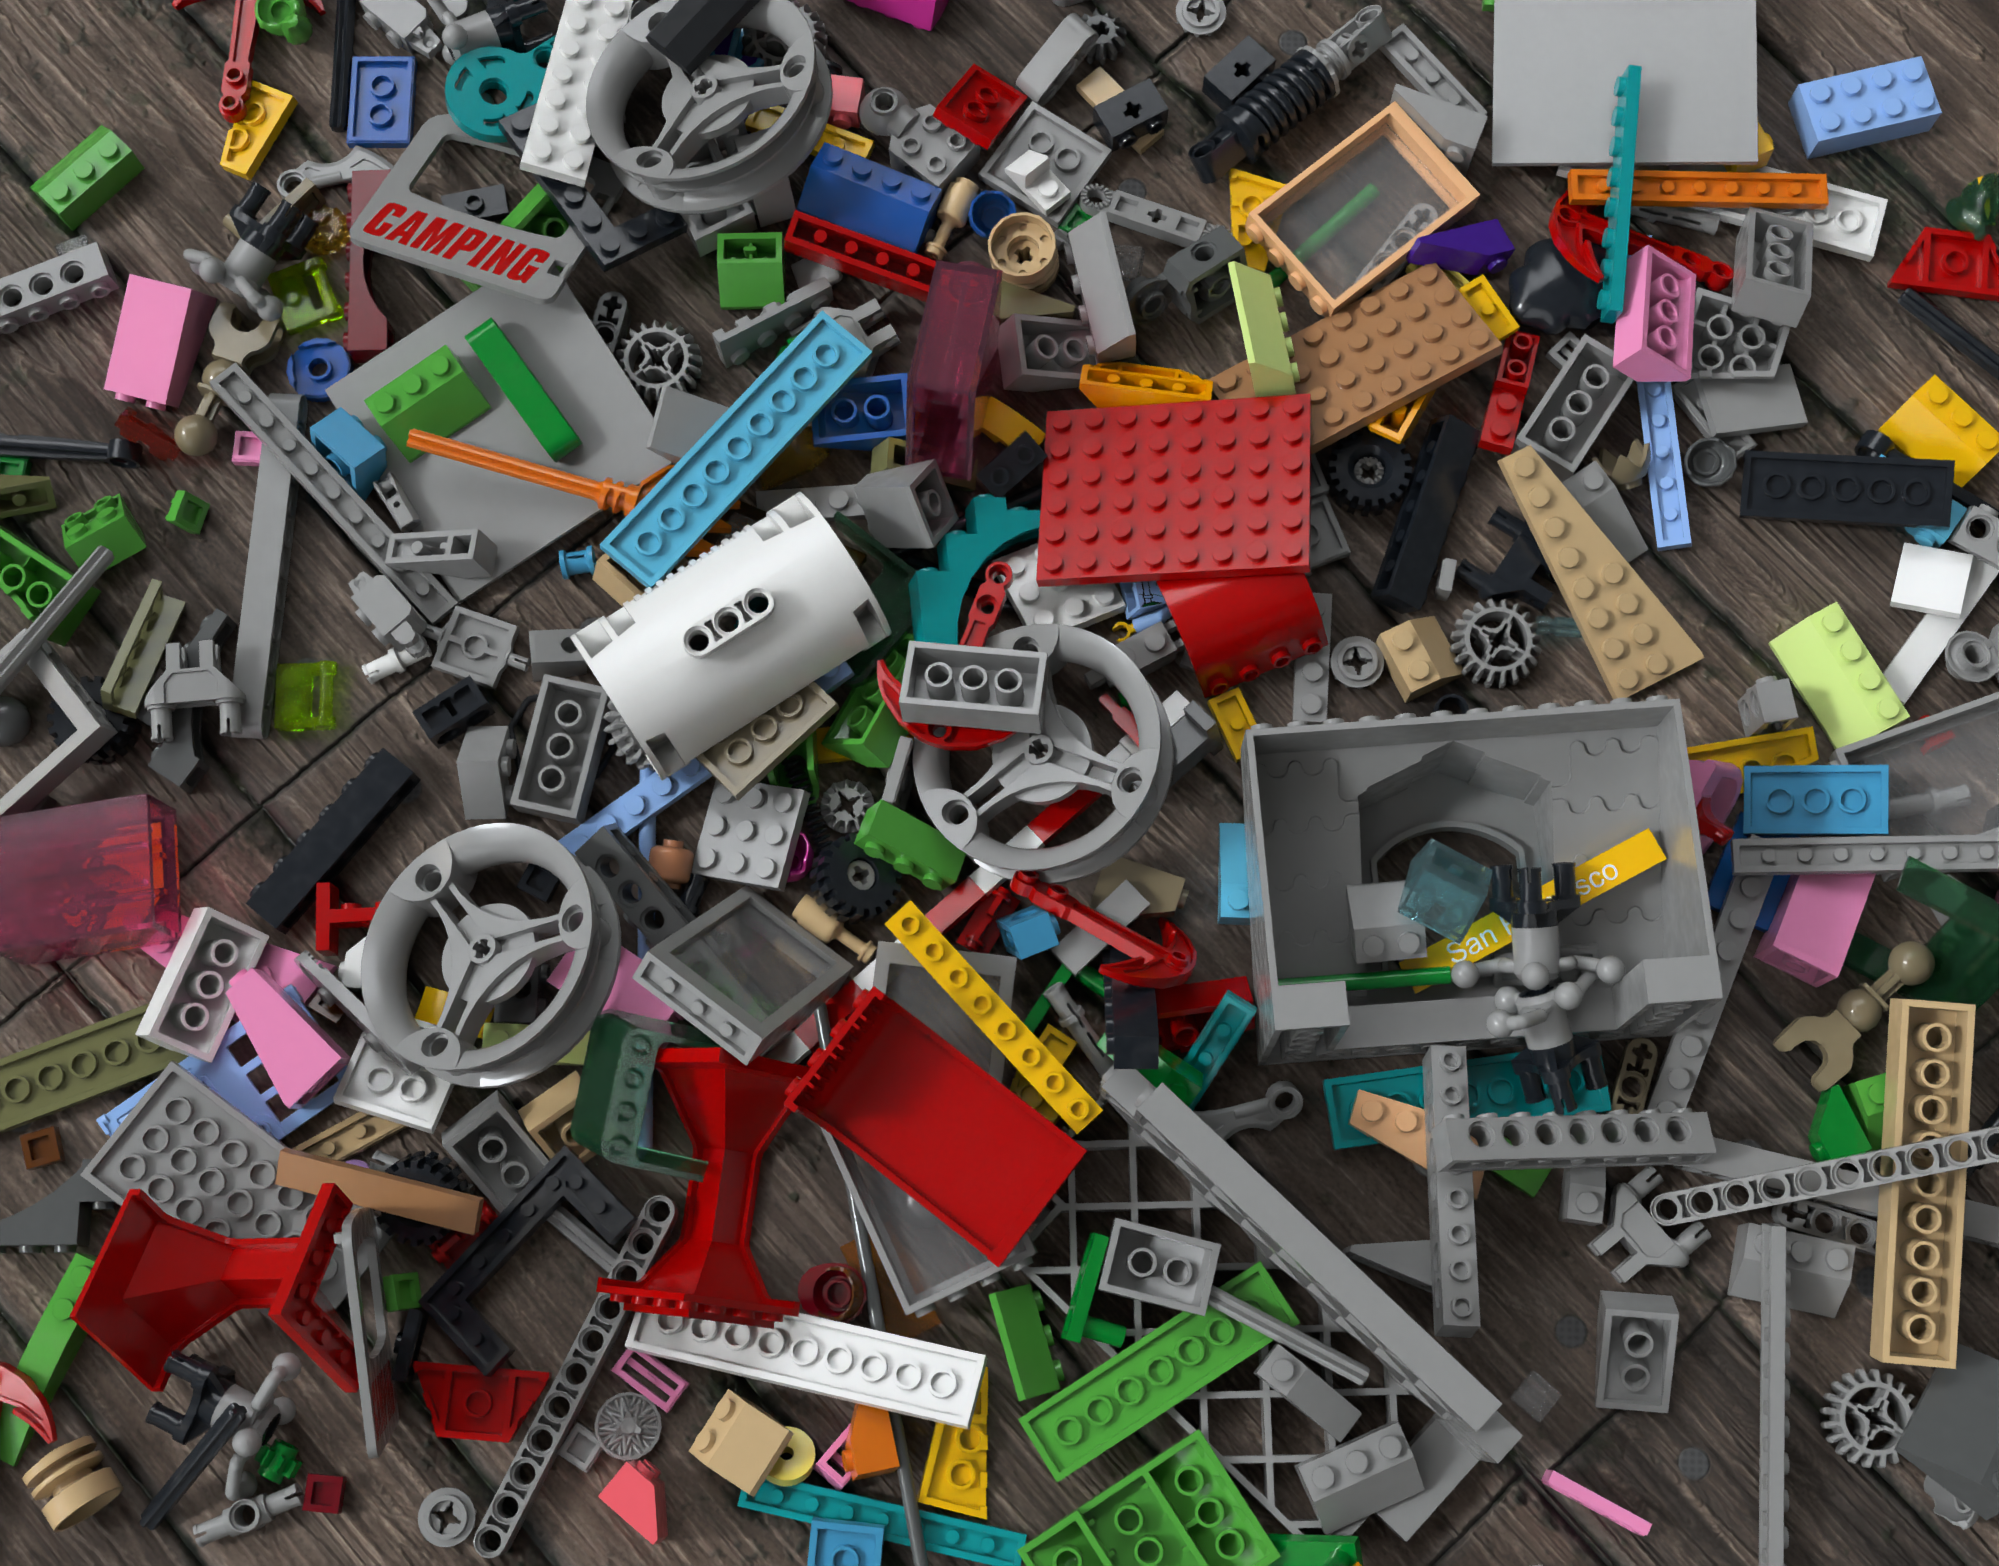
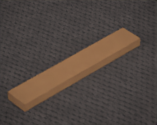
M286 1147L280 1150L276 1185L318 1195L322 1183H336L354 1205L370 1207L377 1211L471 1235L479 1232L484 1202L483 1197Z

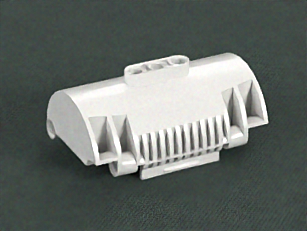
M801 492L766 512V517L752 526L747 524L741 532L736 531L733 533L731 539L725 538L721 541L720 546L714 545L710 548V552H703L699 555V559H692L688 562V566L679 567L677 573L668 574L666 580L657 581L655 583L656 586L652 589L650 587L646 588L644 594H637L633 597L632 601L624 602L623 607L606 618L604 616L600 617L570 636L646 753L645 756L662 781L690 764L691 760L813 681L860 651L869 649L892 634L879 603L853 559L821 513ZM755 597H762L768 601L769 605L764 612L755 613L749 608L750 601ZM725 616H733L737 618L739 625L734 631L725 632L719 627L720 620ZM693 636H706L709 639L708 646L702 651L691 649L689 642Z

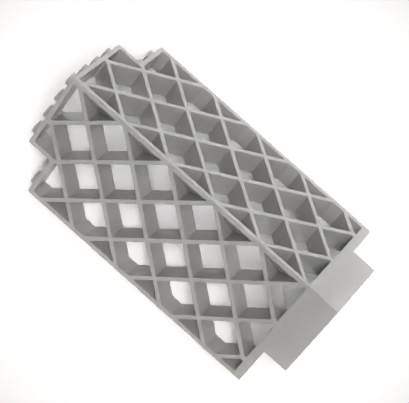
M1112 1065L1101 1078L1102 1081L1098 1090L1100 1096L1096 1103L1103 1108L1110 1102L1127 1122V1140L1076 1142L1088 1151L1128 1150L1129 1202L1076 1203L1074 1169L1068 1177V1203H1065L1055 1194L1051 1202L1056 1207L1052 1211L1045 1207L1034 1222L1037 1227L1030 1233L1034 1242L1061 1213H1069L1070 1266H1026L1020 1270L1067 1315L1069 1306L1038 1276L1070 1275L1072 1298L1080 1266H1077V1212L1130 1211V1221L1138 1223V1211L1191 1210L1192 1237L1201 1239L1200 1210L1219 1209L1237 1223L1254 1242V1262L1217 1263L1215 1272L1245 1271L1259 1261L1262 1262L1267 1271L1283 1270L1302 1285L1318 1303L1319 1325H1296L1293 1328L1303 1333H1320V1342L1331 1347L1330 1332H1348L1372 1351L1383 1364L1384 1388L1334 1389L1341 1396L1385 1395L1386 1424L1391 1421L1398 1422L1397 1395H1414L1435 1412L1408 1443L1414 1455L1425 1490L1374 1513L1401 1540L1407 1542L1479 1460L1499 1463L1523 1435L1497 1411L1502 1403L1163 1082L1155 1088L1136 1069H1114V1065ZM1065 1126L1061 1129L1072 1139L1077 1135L1072 1129L1068 1130ZM1156 1149L1172 1161L1190 1181L1191 1201L1138 1202L1136 1150ZM1133 1299V1329H1126L1125 1337H1134L1135 1343L1142 1336H1146L1156 1328L1142 1329L1141 1301ZM1093 1340L1110 1358L1118 1354L1108 1344ZM1268 1344L1258 1350L1259 1365L1268 1354ZM1321 1365L1322 1380L1333 1388L1332 1370ZM1259 1378L1260 1390L1207 1391V1385H1205L1198 1392H1194L1185 1398L1198 1399L1199 1429L1208 1443L1207 1399L1260 1398L1263 1455H1222L1210 1443L1209 1445L1225 1470L1291 1534L1304 1535L1298 1528H1321L1318 1519H1287L1275 1507L1273 1463L1303 1462L1321 1454H1273L1270 1398L1282 1397L1275 1390H1270V1386ZM1173 1407L1166 1411L1189 1435L1196 1431ZM1324 1430L1325 1451L1336 1447V1439ZM1263 1463L1264 1495L1232 1464ZM1369 1516L1327 1535L1352 1536Z

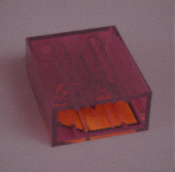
M936 260L907 379L905 465L936 459L942 476L971 480L997 364L1003 270L986 268L972 261H964L957 264Z
M144 793L0 817L1 957L26 966L179 942L182 928L176 809Z

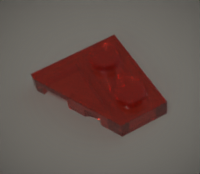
M128 406L114 424L120 428L119 434L131 442L137 443L140 440L150 446L148 451L161 460L166 461L169 458L174 461L181 451L175 439L153 423L147 424L135 416L137 412Z

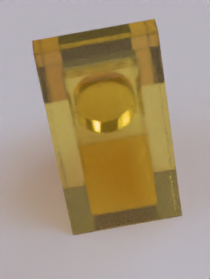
M807 426L759 477L763 489H771L811 472L830 455L828 448L814 447L812 426Z

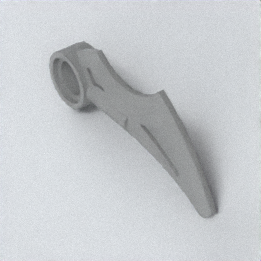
M356 145L346 157L337 162L321 164L307 160L296 169L284 171L277 180V189L282 199H284L289 194L286 191L287 185L293 181L302 182L306 177L318 189L352 182V171L389 170L394 166L378 154Z
M1278 1081L1268 1088L1265 1098L1217 1110L1193 1112L1226 1141L1234 1133L1247 1128L1273 1130L1284 1119L1293 1118L1301 1111L1303 1098L1293 1083ZM1283 1092L1291 1093L1293 1100L1289 1106L1280 1108L1275 1105V1100L1279 1094Z

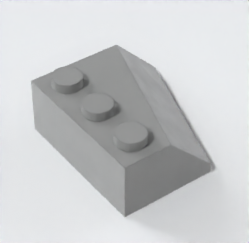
M1698 287L1695 291L1691 379H1774L1791 327L1786 325L1778 326L1768 320L1756 317L1742 316L1738 312L1731 311L1732 297Z

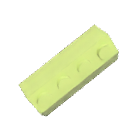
M1235 261L1228 262L1255 396L1296 395L1294 383L1300 382L1297 362L1290 363L1289 357H1293L1295 354L1291 336L1284 338L1283 332L1289 331L1286 312L1279 313L1278 307L1284 306L1280 287L1273 288L1271 275Z
M1838 602L1808 616L1768 643L1834 749L1894 729L1910 717Z

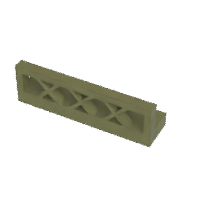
M152 578L101 687L103 709L134 719L137 718L166 654V644L171 643L186 610L185 601L163 595L162 581Z

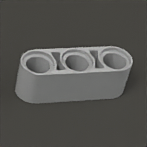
M1069 14L1020 73L1016 80L1017 87L1038 105H1045L1053 98L1094 47L1099 37L1098 33L1078 14Z

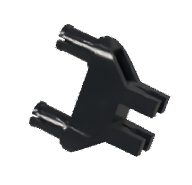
M1499 505L1487 524L1512 537L1514 544L1495 573L1491 572L1488 574L1464 558L1455 571L1454 577L1476 589L1479 598L1485 602L1491 598L1494 602L1504 599H1520L1542 612L1553 593L1532 580V576L1536 573L1555 585L1557 583L1526 520L1519 519Z

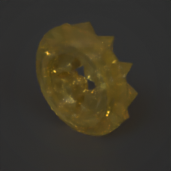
M323 205L321 209H311L308 217L324 227L329 223L334 233L324 232L320 235L321 233L317 229L306 248L319 255L334 254L344 248L350 239L346 215L337 207L329 208Z

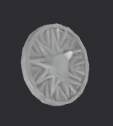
M634 1392L618 1393L606 1400L599 1409L594 1423L595 1438L601 1449L612 1458L623 1461L639 1459L649 1453L658 1442L662 1429L660 1413L655 1404L644 1395Z

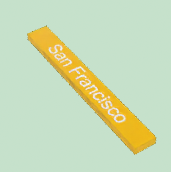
M1649 828L1575 867L1576 894H1580L1581 905L1667 859ZM1554 879L1541 886L1542 899L1551 898V895H1555ZM1492 912L1427 947V957L1405 959L1399 962L1401 969L1450 966L1451 971L1453 966L1459 961L1466 960L1474 963L1512 943L1511 924ZM1432 985L1412 986L1415 994Z

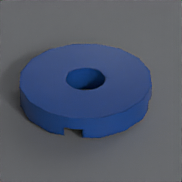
M314 338L303 342L298 346V350L294 355L291 354L288 359L286 373L290 385L298 394H304L307 400L311 402H326L331 399L325 389L353 372L354 367L349 354L345 352L341 345L328 338ZM325 363L328 365L326 373L322 376L312 375V370L317 364Z

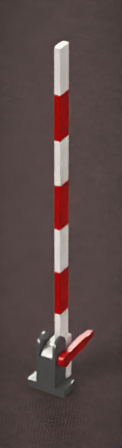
M1177 690L1162 703L1170 722L1174 745V763L1170 787L1208 753L1215 756L1224 748L1217 723L1194 700L1189 702ZM1103 694L1099 698L1101 706L1112 716L1114 724L1125 734L1119 741L1120 743L1105 757L1122 764L1128 757L1139 751L1137 724L1134 715L1126 707L1121 708L1108 694ZM1093 766L1088 776L1112 785L1115 773ZM1142 781L1133 782L1134 790L1139 788ZM1077 790L1069 797L1050 804L1008 841L1006 845L1024 849L1043 848L1098 800L1103 793ZM980 866L925 916L944 936L1007 879L999 877ZM876 959L826 1002L831 1031L841 1018L848 1020L855 1011L852 1004L857 996L864 989L868 991L872 989ZM890 964L887 985L909 966ZM814 1014L765 1057L798 1065L820 1045Z

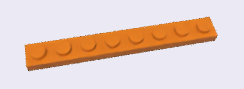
M1570 169L1567 174L1569 205H1605L1611 191V187H1607L1606 184L1609 170ZM1634 170L1631 206L1754 207L1824 210L1829 204L1826 174Z

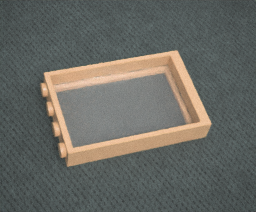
M1394 101L1248 214L1245 228L1248 237L1255 244L1259 243L1267 251L1270 262L1277 268L1281 267L1288 275L1289 282L1294 289L1302 291L1307 296L1312 309L1319 315L1331 317L1340 309L1355 302L1360 296L1364 295L1374 285L1405 262L1407 254L1418 237L1443 232L1471 211L1480 193L1398 103Z

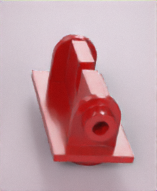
M1002 886L993 890L977 906L956 942L972 952L989 954L1001 935L996 919L1014 913L1021 901L1011 896V892Z
M484 1200L479 1232L471 1235L452 1230L439 1241L437 1240L433 1244L428 1245L433 1250L431 1254L439 1263L442 1262L449 1269L498 1215Z

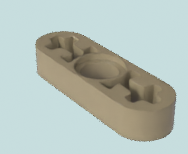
M1636 1038L1624 1047L1610 1096L1612 1111L1624 1108V1104H1617L1618 1099L1626 1104H1636L1635 1109L1633 1107L1627 1108L1629 1114H1639V1112L1643 1111L1658 1057L1657 1048L1649 1039ZM1640 1046L1644 1047L1643 1053L1648 1055V1059L1642 1060L1638 1067V1071H1645V1075L1637 1071H1626L1627 1066L1629 1068L1635 1067L1637 1056L1632 1054V1050H1636ZM1625 1078H1634L1638 1081L1640 1093L1636 1097H1629L1623 1092L1622 1082Z

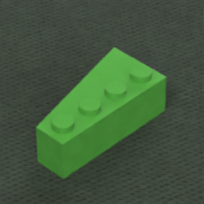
M0 525V588L16 602L23 614L34 622L72 578L74 573ZM92 585L47 640L65 647L101 591Z

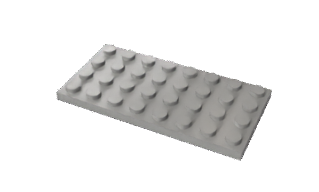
M171 1061L80 1174L120 1206H122L129 1189H142L166 1214L235 1239L300 1237L317 1197L315 1194L276 1185L280 1150L289 1147L175 1061ZM353 1204L351 1211L363 1207ZM374 1213L380 1254L395 1233L389 1236L385 1232L389 1227L388 1224L384 1222L380 1225L376 1219L379 1216ZM365 1239L357 1251L359 1279L369 1268ZM342 1243L336 1245L319 1287L335 1310L348 1295ZM256 1308L263 1315H265L267 1318L273 1321L268 1316L270 1308Z

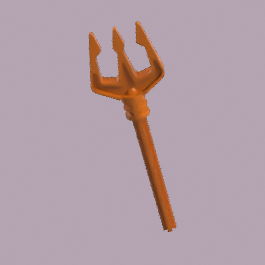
M414 428L409 431V438L407 440V447L588 498L598 504V509L607 510L611 507L612 513L617 514L622 510L624 511V516H627L675 466H665L641 481L640 486L630 484L628 487H624L623 481L614 484L613 478L606 477L605 481L598 482ZM737 500L730 509H740L741 502ZM719 519L707 533H731L732 526ZM701 539L686 556L699 557L703 552H710V548L714 545Z

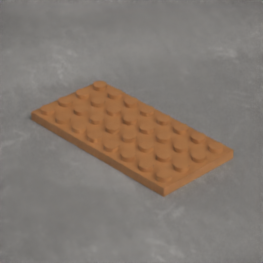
M1436 263L1425 264L1340 309L1333 316H1327L1291 335L1295 356L1289 357L1290 363L1297 362L1300 382L1294 383L1296 394H1311V455L1503 353L1502 343ZM1248 359L1208 379L1213 381L1212 396L1215 400L1256 397Z

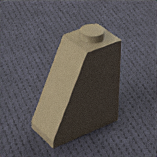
M1121 857L1110 866L1101 870L1089 905L1094 910L1127 879L1150 903V906L1136 920L1158 919L1160 917L1169 918L1174 917L1176 908L1183 910L1189 890L1183 889L1186 881L1185 878Z

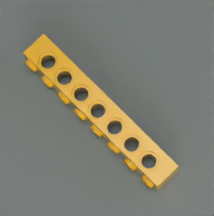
M911 900L885 923V926L1076 1134L1082 1131L1103 1111Z

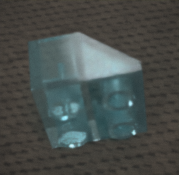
M1431 838L1410 862L1397 912L1460 944L1487 897L1493 870Z

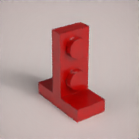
M330 882L316 883V951L323 956H338L339 929L370 927L380 902H376L375 907L362 908V904L344 903L341 904V909H339V888Z

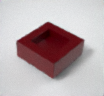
M308 1473L302 1511L341 1514L347 1476Z

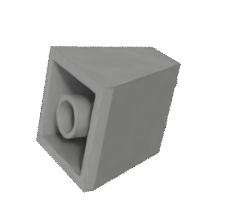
M936 459L867 474L854 487L856 500L862 507L868 522V530L874 536L877 546L881 548H933L959 519Z

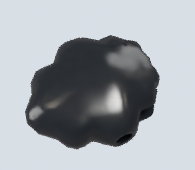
M1552 238L1540 240L1530 246L1525 252L1524 266L1514 270L1510 274L1508 281L1510 290L1508 307L1516 322L1522 326L1536 328L1548 335H1557L1565 328L1587 331L1595 327L1601 319V310L1597 309V299L1600 290L1603 289V281L1597 283L1574 268L1556 248ZM1591 242L1595 259L1600 268L1601 262L1606 255V249L1602 248L1601 245Z

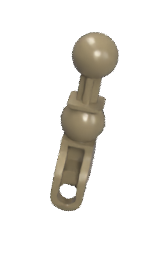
M226 301L219 304L209 322V332L215 343L211 355L215 361L210 362L203 370V383L198 382L196 386L203 399L196 413L182 418L174 430L175 442L182 452L190 456L199 457L210 453L215 448L218 432L214 421L222 405L229 406L211 388L209 382L235 362L250 377L253 369L275 359L286 334L282 319L272 322L262 320L256 329L242 332L239 331L242 321L241 313L236 304Z
M1905 941L1898 944L1889 954V969L1871 986L1867 983H1860L1857 989L1847 991L1839 999L1837 1008L1830 1010L1823 1017L1804 1016L1794 1019L1774 1039L1773 1046L1778 1051L1786 1052L1791 1051L1795 1046L1804 1041H1811L1817 1045L1822 1052V1064L1816 1073L1812 1075L1811 1084L1818 1092L1829 1089L1851 1070L1854 1059L1853 1045L1862 1036L1860 1033L1868 1032L1875 1028L1881 1020L1882 1012L1889 1010V1005L1885 1001L1904 984L1910 986L1919 985L1931 977L1935 969V959L1927 946L1917 941Z

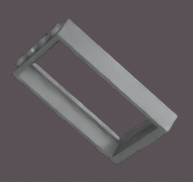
M24 628L0 650V661L25 633L27 628ZM47 640L27 664L76 727L77 731L0 799V837L118 733Z

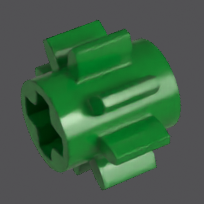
M275 1438L272 1445L267 1443L257 1452L254 1460L260 1462L257 1473L278 1484H281L285 1477L288 1479L291 1477L295 1478L303 1463L296 1459L300 1450L284 1440Z

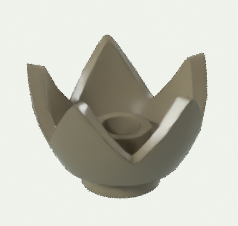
M1635 439L1632 442L1627 457L1620 454L1618 459L1606 449L1601 448L1599 460L1595 457L1591 458V461H1597L1618 491L1632 489L1643 483L1641 478L1647 475L1651 461L1650 442L1644 444L1643 447L1640 441Z

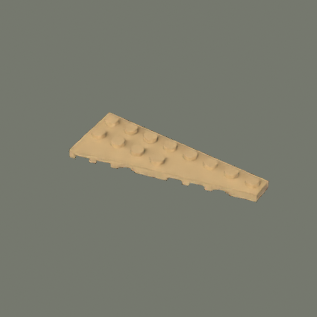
M1531 445L1497 461L1613 700L1627 698L1705 658L1702 651Z

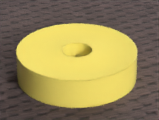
M785 1426L794 1435L782 1454L790 1453L793 1457L789 1460L779 1457L766 1479L778 1486H793L801 1483L811 1474L815 1464V1446L812 1439L804 1431L796 1427Z

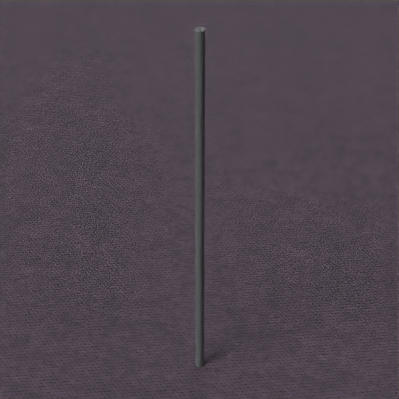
M823 1003L814 1011L820 1047L825 1049L833 1038L829 1035L831 1027L827 1005ZM845 1182L861 1275L866 1282V1303L871 1329L886 1332L869 1234ZM888 1411L900 1464L897 1474L914 1566H929L902 1415Z

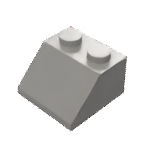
M1416 879L1346 886L1351 955L1356 964L1427 957L1425 921Z

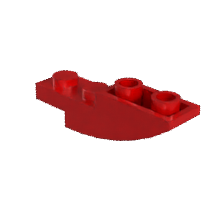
M1517 331L1505 338L1503 353L1500 355L1481 426L1482 431L1478 448L1504 455L1511 454L1525 395L1532 375L1540 336Z

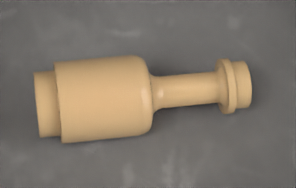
M956 177L954 182H950L936 214L942 223L933 242L929 241L925 245L924 253L929 258L941 261L943 256L947 254V250L944 247L953 228H962L966 225L969 219L968 212L971 202L978 196L977 192L979 190L978 185L964 177Z
M806 894L791 915L797 920V924L825 944L835 939L840 941L859 955L857 957L859 962L862 961L867 964L877 950V946L873 944V941L870 940L868 943H865L846 930L844 923L836 921L837 913L828 916L825 913V910L828 908L827 905L824 903L819 906L815 901L818 898L817 896L812 898Z

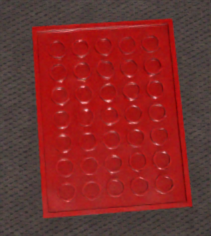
M1311 394L1047 411L1044 452L1048 456L1044 459L1036 574L1038 587L1310 573Z

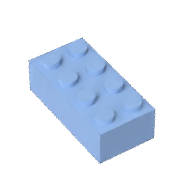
M1922 56L1798 84L1788 101V106L1807 159L1927 132L1942 114Z

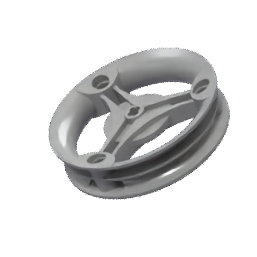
M660 0L627 23L611 40L600 56L590 78L586 96V116L591 135L597 146L610 160L616 176L632 195L650 206L668 212L682 214L711 213L744 204L761 196L784 181L805 161L822 136L828 122L832 106L833 88L830 70L824 56L814 43L810 27L802 13L789 0H760L735 27L761 30L783 41L789 49L780 65L752 68L733 56L710 55L690 76L650 45L645 38L679 0ZM670 67L672 79L666 86L662 97V112L666 123L652 147L630 148L624 133V115L629 98L649 69L660 70ZM788 104L774 125L747 148L709 165L685 168L699 149L710 139L733 130L748 115L773 106Z
M1034 624L1020 626L993 635L987 639L985 647L1048 653L1050 674L1041 734L1017 732L1007 740L993 745V765L974 786L963 794L952 789L950 778L951 751L930 746L914 737L913 771L920 800L926 813L946 839L959 850L966 853V856L974 863L999 877L1012 880L1016 871H1036L1039 874L1038 879L1049 884H1059L1095 874L1119 860L1141 840L1157 818L1165 802L1171 783L1174 763L1173 736L1165 708L1136 664L1117 646L1097 634L1068 625ZM1067 662L1088 667L1103 675L1114 684L1128 702L1137 724L1139 751L1128 757L1122 764L1094 752L1093 739L1086 724L1070 709L1057 705L1052 675L1058 673ZM942 727L934 731V735L937 737H941L946 733V729ZM1046 749L1048 750L1047 753H1045V752H1043V754L1041 753L1043 750H1046ZM1092 765L1115 773L1112 785L1089 777ZM1142 781L1137 790L1131 793L1128 792L1133 782ZM1000 785L1004 787L1003 790L979 809L975 806ZM1077 790H1089L1112 796L1115 810L1099 826L1080 838L1059 846L1024 849L1003 844L989 837L988 822L997 814L1019 801L1034 805H1047L1059 802ZM968 812V818L963 823L958 824L962 814Z
M491 823L454 833L424 851L398 876L383 897L373 916L367 932L361 960L362 995L370 1021L384 1042L396 1053L452 1084L483 1089L498 1088L527 1080L557 1063L584 1038L601 1014L610 996L616 979L621 953V927L614 899L602 878L590 866H585L565 846L541 830L515 823ZM505 863H529L541 866L559 878L568 890L561 904L559 914L532 920L524 912L508 904L495 903L479 907L471 899L469 893L473 889L479 871ZM460 904L468 913L461 921L452 912ZM440 916L448 935L442 955V973L449 991L437 1026L421 1030L412 1014L408 1001L406 986L407 968L413 945L424 922L428 917ZM560 933L559 936H555L542 941L539 940L541 938H545ZM575 951L570 970L562 987L545 1011L533 1023L501 1043L480 1049L474 1046L481 1027L496 1004L515 995L527 983L537 966L564 953Z

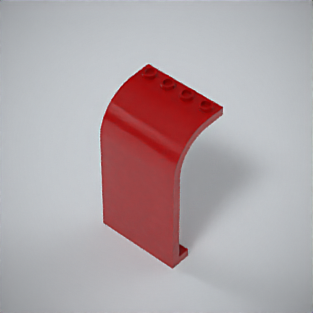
M1305 573L1156 581L1184 643L1205 698L1211 695H1220L1239 683L1253 681L1262 673L1274 668L1285 667L1292 660L1304 655L1315 654L1322 647L1329 645L1324 624Z
M875 986L870 991L864 989L852 1004L855 1008L848 1020L841 1018L829 1035L833 1039L825 1049L819 1047L810 1057L807 1065L811 1068L801 1079L797 1076L789 1084L784 1092L788 1097L783 1104L794 1113L804 1115L825 1129L987 1256L989 1261L997 1267H1001L1088 1150Z

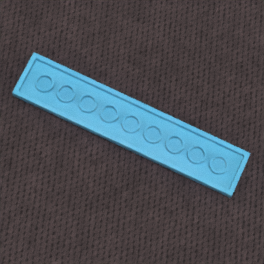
M822 310L600 543V549L645 587H650L651 589L655 587V583L663 580L866 364L872 357V351Z

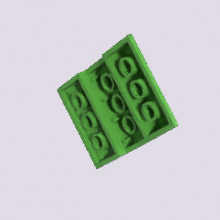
M1200 1429L1139 1466L1017 1550L1026 1566H1268L1281 1557Z

